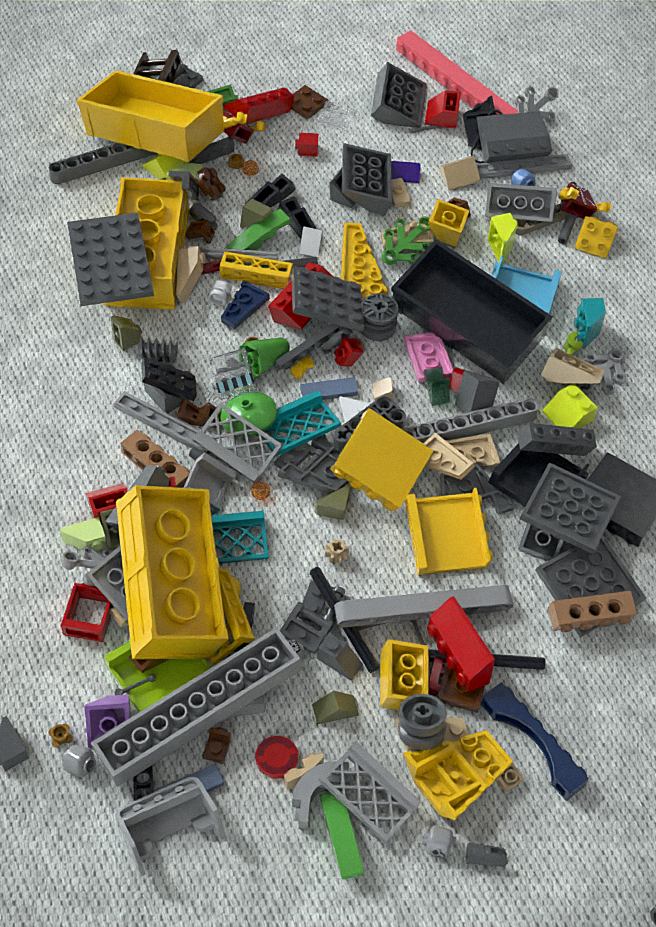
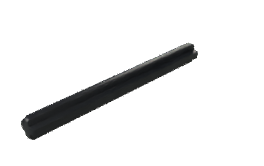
M315 567L310 570V576L336 617L334 605L340 602L320 567ZM356 626L342 627L369 673L377 671L379 664Z
M428 649V662H433L436 657L443 659V663H447L446 657L439 650ZM492 654L495 659L494 666L544 670L546 666L544 657Z

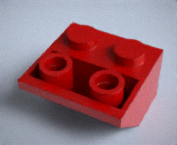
M445 90L428 100L424 125L456 128L461 92Z
M124 483L85 493L92 517H99L101 525L100 512L115 509L116 501L127 493L128 490Z

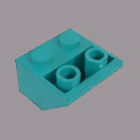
M582 298L580 306L577 307L574 327L578 329L577 334L579 337H577V341H582V349H585L600 334L606 314L603 298Z

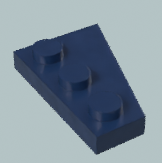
M243 280L240 290L236 291L234 294L235 298L223 312L221 322L236 329L270 299L269 293Z

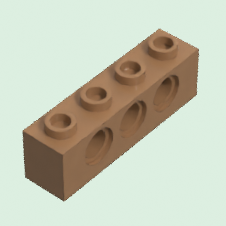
M137 429L120 443L122 454L142 471L147 465H158L165 470V475L168 478L175 477L176 488L184 487L190 474L189 469L185 466L182 467L172 455L169 456L165 453L160 445L154 444L147 434H142Z
M631 591L553 601L548 607L553 631L561 630L562 633L572 631L573 628L586 630L595 625L607 627L616 622H619L621 625L627 624L637 615ZM609 607L613 608L615 610V613H612L609 610ZM589 610H593L596 616L592 615ZM570 612L574 613L577 619L571 617Z

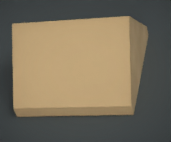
M474 156L439 166L449 190L480 181Z

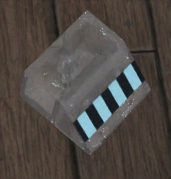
M245 348L209 358L212 374L221 400L257 390L251 362Z

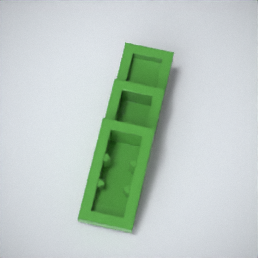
M280 208L266 219L250 226L224 249L256 250L262 247V242L276 236V230L290 224V218Z
M331 792L320 794V803L325 815L332 850L342 880L364 875L358 846L346 806Z

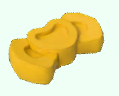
M309 357L299 360L298 364H295L290 369L291 375L294 378L302 379L303 373H306L308 368L314 367V361Z

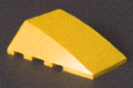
M487 730L460 737V740L444 741L433 749L403 753L412 779L418 789L440 816L453 820L458 818L513 764V760Z

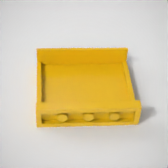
M368 408L360 418L361 421L330 470L333 471L336 477L344 478L350 482L353 488L364 491L368 498L381 502L385 509L395 512L401 508L434 450Z
M474 488L472 493L417 499L415 494L407 495L405 506L417 575L488 568L490 561L493 560L492 550L488 549L489 533L484 528L486 518L485 513H481L482 497L481 494L478 495L477 488Z

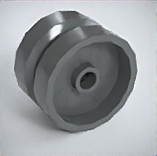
M416 694L406 698L400 704L398 733L405 745L412 749L429 750L442 743L445 738L447 718L446 707L442 701L432 695Z

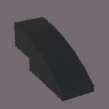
M281 173L272 183L268 181L247 202L254 199L271 208L287 198L296 188L294 183Z
M295 196L280 202L278 209L281 208L290 218L289 226L300 239H302L303 227L317 229L304 207L301 208Z

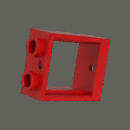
M74 583L60 625L62 634L103 642L111 618L110 609L114 606L96 586ZM80 598L107 603L100 625L73 620Z

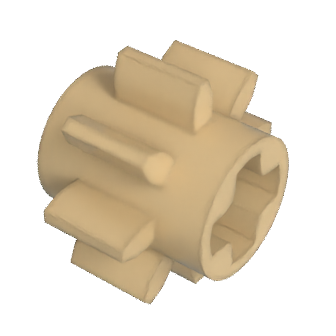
M334 539L331 544H326L325 557H330V563L335 562L340 565L343 559L348 560L350 547L345 546L344 540Z

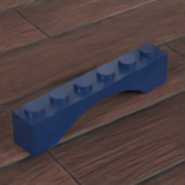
M501 682L482 696L480 705L493 720L516 727L537 744L548 763L551 785L565 801L586 786L589 779L586 771L582 767L577 766L572 760L570 753L563 750L558 745L556 738L552 734H548L543 728L541 721L529 713L527 706L523 702H519L511 688L506 687Z

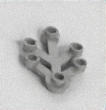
M532 86L526 88L524 94L527 97V112H537L548 101H554L559 95L558 90L554 87L548 88L544 93V97L534 105L535 89ZM519 95L514 100L518 113H524V103L526 100L522 95ZM539 111L542 118L547 122H552L556 117L552 111Z
M615 348L609 351L608 354H586L584 361L592 365L595 361L605 362L604 364L594 366L605 370L603 375L605 384L603 392L606 395H612L615 391L609 370L612 366H614L616 373L614 382L618 385H622L625 382L626 376L623 374L621 366L625 360L622 350ZM578 383L577 387L585 395H589L595 383Z
M84 547L81 556L86 560L79 559L75 552L66 551L63 553L61 563L67 570H72L76 566L93 569L113 551L104 550L102 556H100L93 548ZM85 574L83 582L88 586H93L94 583Z

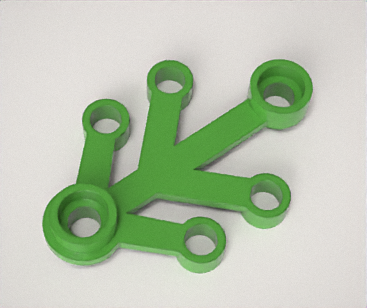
M427 216L421 217L417 227L407 237H405L404 232L405 220L397 219L395 228L397 229L398 245L393 249L392 239L394 231L391 229L385 230L383 238L386 240V249L382 252V261L387 265H394L397 261H408L410 264H413L419 257L417 253H399L402 250H417L423 253L425 250L422 246L429 247L430 244L428 242H411L421 232H426L431 228L428 224L430 218Z

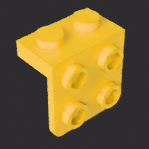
M585 216L575 248L606 258L614 237L617 235L618 226L611 222L599 221L596 217Z

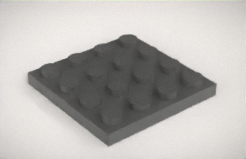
M293 266V313L362 332L364 318L361 311V285L353 281L342 280L339 277L328 276L322 272H314L305 267Z
M549 463L523 510L520 520L586 552L594 554L621 496Z
M603 535L594 554L574 546L535 569L555 601L631 591L635 606L647 599ZM609 607V610L612 613H615V610ZM589 610L592 615L596 616L593 610ZM570 612L571 617L577 619V616ZM595 625L586 630L574 629L581 638L600 627V625Z

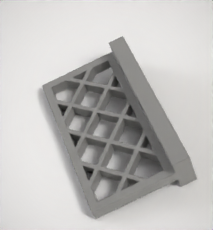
M222 403L218 405L201 431L193 437V440L256 484L260 482L261 476L283 446ZM224 409L228 412L229 420L219 422L218 415ZM233 422H243L244 431L234 432ZM230 423L231 433L221 435L220 425ZM217 426L218 436L209 437L205 434L209 427ZM248 433H259L260 441L249 443ZM245 434L247 444L236 446L235 436ZM232 436L233 446L225 448L222 445V438ZM272 442L276 445L273 452L265 454L264 443ZM260 444L262 454L251 456L250 446ZM247 447L249 457H238L237 449ZM263 457L264 464L258 471L253 467L252 459Z
M357 741L319 780L325 788L384 843L389 840L422 803ZM347 758L354 764L355 771H344L343 762ZM330 775H340L341 786L332 785L327 778ZM344 775L355 776L356 786H345ZM359 776H367L371 780V786H360ZM345 790L356 791L357 801H349L346 798ZM361 791H372V801H361ZM376 791H383L387 795L388 802L377 801ZM362 806H373L374 817H366L362 813ZM377 806H388L389 817H378ZM392 806L400 807L406 814L403 817H393ZM378 821L390 823V831L387 835L379 829Z

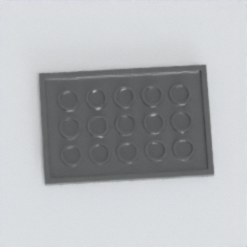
M138 213L67 222L81 306L154 296Z

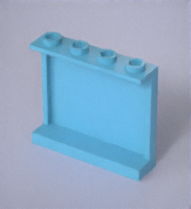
M501 256L499 263L495 262L493 272H495V275L491 274V276L550 314L562 271L555 270L552 277L502 264L503 256Z

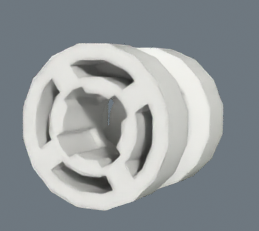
M216 281L209 295V300L213 304L224 305L231 291L230 285L224 281Z

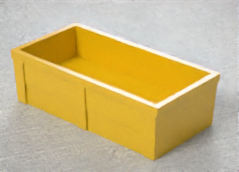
M118 70L112 72L76 100L88 136L103 138L133 146L137 149H144L182 159V161L186 162L191 161L224 132L222 95Z
M121 177L115 215L138 213L154 296L104 303V306L175 310L178 249L184 248L185 234L190 211L188 195L182 190V181Z
M135 485L127 494L116 501L132 659H210L228 640L218 573L219 562L218 557H216L209 504V489Z

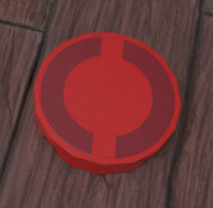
M280 735L270 736L264 739L257 747L255 752L256 765L259 771L269 776V778H284V774L296 768L298 749L286 737Z

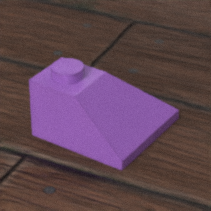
M129 694L106 696L84 706L88 748L93 747L92 741L131 718Z

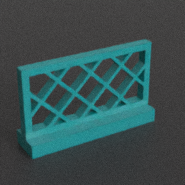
M317 390L277 408V416L274 423L264 433L275 431L274 436L270 437L280 443H284V446L276 455L278 456L339 428L341 422L325 404L321 393ZM320 408H322V409L324 410V411H323V414H322V413L313 412V411H316V410H318V409H320ZM302 416H308L307 421L297 419ZM311 417L321 419L319 423L310 422ZM324 419L332 420L333 423L326 425L323 424ZM287 423L291 424L290 428L281 427ZM295 424L304 426L303 431L294 429ZM307 428H317V431L307 432ZM278 432L288 433L287 438L277 437ZM291 434L301 436L297 440L290 439ZM272 442L265 443L271 450V452H273V450L275 449L274 444Z
M264 510L211 515L213 531H219L223 534L217 542L214 540L215 549L218 547L225 553L221 558H218L219 564L269 559ZM253 527H261L262 533L257 538L249 533ZM233 529H239L243 532L237 540L229 535ZM245 535L254 541L248 548L240 543ZM226 537L234 542L228 550L220 545ZM256 544H259L263 548L264 554L256 555L250 550ZM237 545L245 551L241 556H235L231 553Z

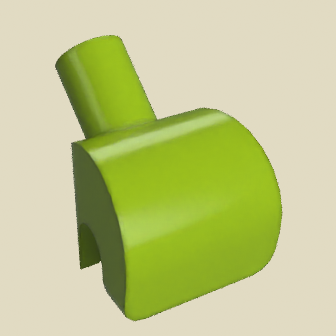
M577 332L570 333L564 344L565 351L571 355H574V352L579 351L583 346L582 341H576V338L579 337Z

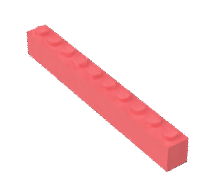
M410 30L397 37L396 50L407 57L409 61H412L448 90L461 92L460 99L472 108L486 101L489 96H492L495 110L501 111L502 114L518 113L514 107Z

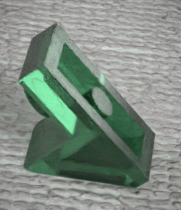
M443 368L425 369L423 374L431 406L450 403L449 379L445 380Z

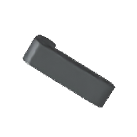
M380 397L336 429L333 446L335 450L342 452L355 431L354 429H356L361 421L360 418L368 408L400 429L405 427L406 413L389 397Z

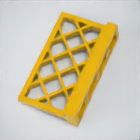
M218 568L223 612L228 621L226 626L228 640L221 646L219 654L216 656V653H214V656L210 658L211 663L215 665L241 644L250 643L255 639L230 571L223 568ZM232 632L235 641L232 644H228Z

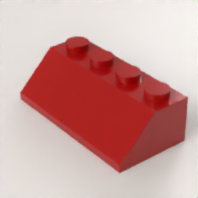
M282 87L235 100L224 105L223 108L236 118L238 112H243V115L247 114L246 125L289 113L295 95L289 92L287 88Z
M308 263L305 266L308 270L322 272L325 275L334 277L321 265ZM292 281L268 305L273 322L302 330L312 319L293 313Z
M452 596L430 616L427 631L429 636L433 637L436 641L439 652L443 653L446 657L449 668L453 669L456 673L459 684L463 685L467 692L490 684L495 659L456 598Z

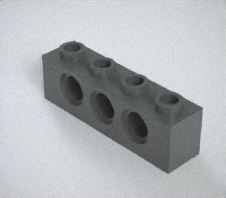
M528 423L517 432L520 450L586 456L597 447L594 430Z

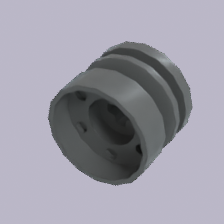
M380 293L364 298L361 303V311L364 318L362 335L372 341L388 340L396 331L398 315L396 301L391 296Z

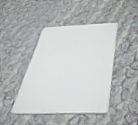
M303 227L300 254L318 257L322 230Z

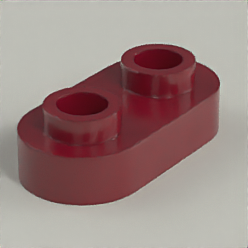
M434 658L428 678V695L434 696V694H439L441 683L438 682L439 676L443 677L446 665L442 664L443 659Z

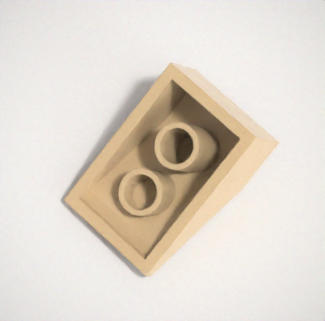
M555 348L541 376L551 383H600L605 370L561 349Z

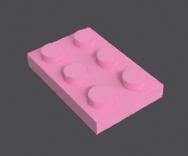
M432 332L405 336L404 343L418 383L451 378L453 368L443 340L440 337H436Z

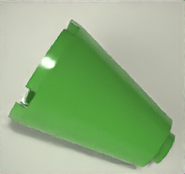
M282 337L246 341L239 346V361L241 364L244 363L249 371L257 377L272 367L277 359L288 353L290 345Z

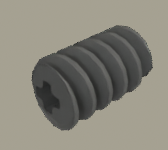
M141 337L139 356H141L142 360L144 357L155 358L160 362L163 358V361L167 363L170 358L171 363H175L178 355V341L173 345L172 340H170L168 345H166L165 339L159 344L158 339L151 343V339L148 338L147 342L144 343V339Z

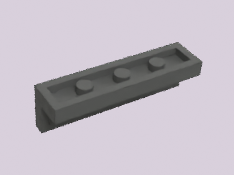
M169 171L168 176L172 180L182 181V190L191 200L199 199L197 180L189 171Z

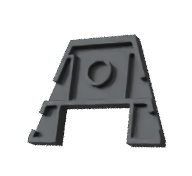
M325 434L313 439L311 442V446L322 450L324 455L307 471L301 470L290 462L278 471V477L328 494L345 487L349 483L344 478L336 477L333 471L330 470L340 453L335 450L333 442L330 443L326 439Z
M476 462L474 463L475 467L461 480L443 473L440 474L441 496L472 493L473 489L477 488L478 495L481 494L482 500L491 498L498 515L515 509L514 503L509 501L503 492L488 483L490 477Z

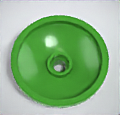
M259 392L242 393L232 398L225 405L263 432L274 423L277 416V408L273 399ZM223 409L221 421L229 420L228 412ZM233 422L234 432L244 431L243 422ZM230 423L223 424L225 430L231 433ZM257 432L248 433V437L257 435V434H259V433H257ZM245 434L236 435V436L245 437Z

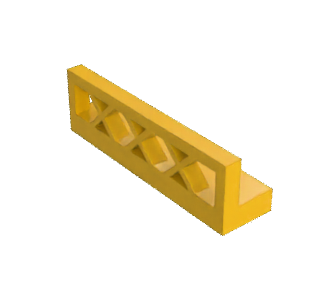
M224 251L220 263V278L239 282L244 280L251 284L284 289L289 284L293 263ZM227 258L234 259L235 262L230 263L226 262ZM245 262H251L252 265L247 266V265H244L243 263H245ZM269 265V268L265 269L261 268V266ZM281 267L287 268V272H282L278 269Z

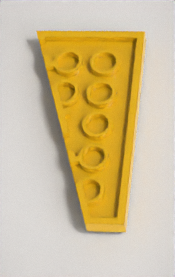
M344 222L341 279L349 282L353 281L361 285L363 301L367 296L376 293L388 295V290L383 283L381 272L375 258H373L372 250L367 243L361 223Z

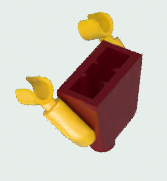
M223 112L224 133L232 139L245 144L248 143L255 131H265L266 122L257 121L256 127L254 125L249 126L245 125L247 114L243 115V112H238L236 118L230 113Z
M570 182L558 195V198L561 200L562 211L585 219V216L591 217L595 212L604 211L609 213L612 204L604 201L601 204L595 203L590 192L578 186L576 182Z

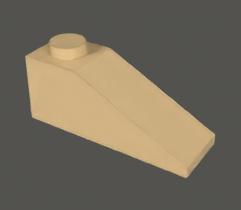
M198 246L178 249L176 295L181 303H186L203 272V263L206 262L205 254L201 252Z

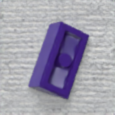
M391 161V180L402 178L403 182L419 183L421 164Z

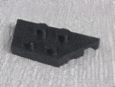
M489 96L486 101L477 104L472 110H468L463 114L467 144L470 147H473L479 134L477 117L487 116L490 111L495 110L492 96ZM479 138L475 148L482 150Z

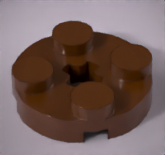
M204 167L197 171L196 175L199 174L197 183L205 196L209 195L212 197L210 199L212 201L222 197L226 189L224 184L220 182L217 171L213 167L210 169Z

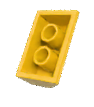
M388 639L381 649L380 707L399 710L400 704L406 698L416 694L428 695V646Z

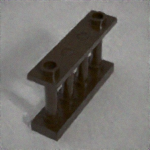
M171 50L167 59L149 60L147 53L143 52L133 74L143 77L159 76L155 80L173 84L182 65L178 50ZM164 65L163 69L149 70L151 66Z

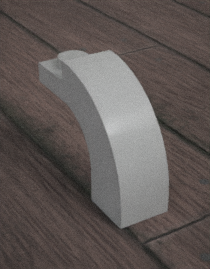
M337 761L322 763L311 768L298 781L292 797V807H296L295 821L299 822V829H308L309 809L312 800L319 793L328 790L319 780ZM343 762L344 771H349V762ZM330 775L327 778L332 785L341 786L340 775ZM344 775L345 786L348 783V775Z

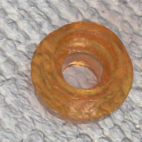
M248 160L244 163L242 171L244 174L252 176L258 173L259 167L255 161Z
M257 482L251 487V494L257 500H264L270 495V487L267 483Z

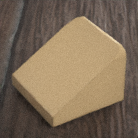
M391 377L372 383L374 400L383 396L392 399Z

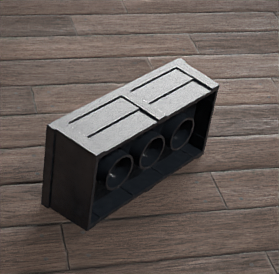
M437 239L429 245L391 287L393 299L398 305V313L405 315L429 333L432 332L436 337H440L446 346L456 350L497 380H500V383L503 385L544 338L548 325L553 316Z

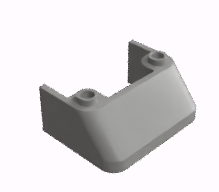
M189 777L124 805L116 812L118 824L141 876L146 875L141 860L147 859L153 853L152 843L191 825L200 832H207L215 827L222 840L226 838L218 809L197 777Z

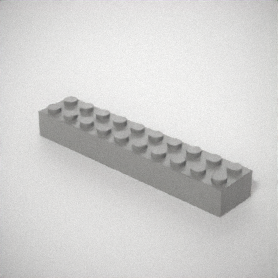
M276 627L92 741L93 749L118 787L302 670L301 659Z

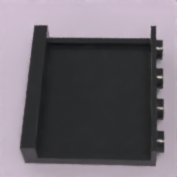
M518 443L492 471L488 483L526 507L549 463L585 480L589 475L587 470L590 464L587 463L581 469L556 453L520 450Z
M607 452L587 481L621 496L606 529L611 534L625 539L628 544L639 547L643 537L656 520V479Z

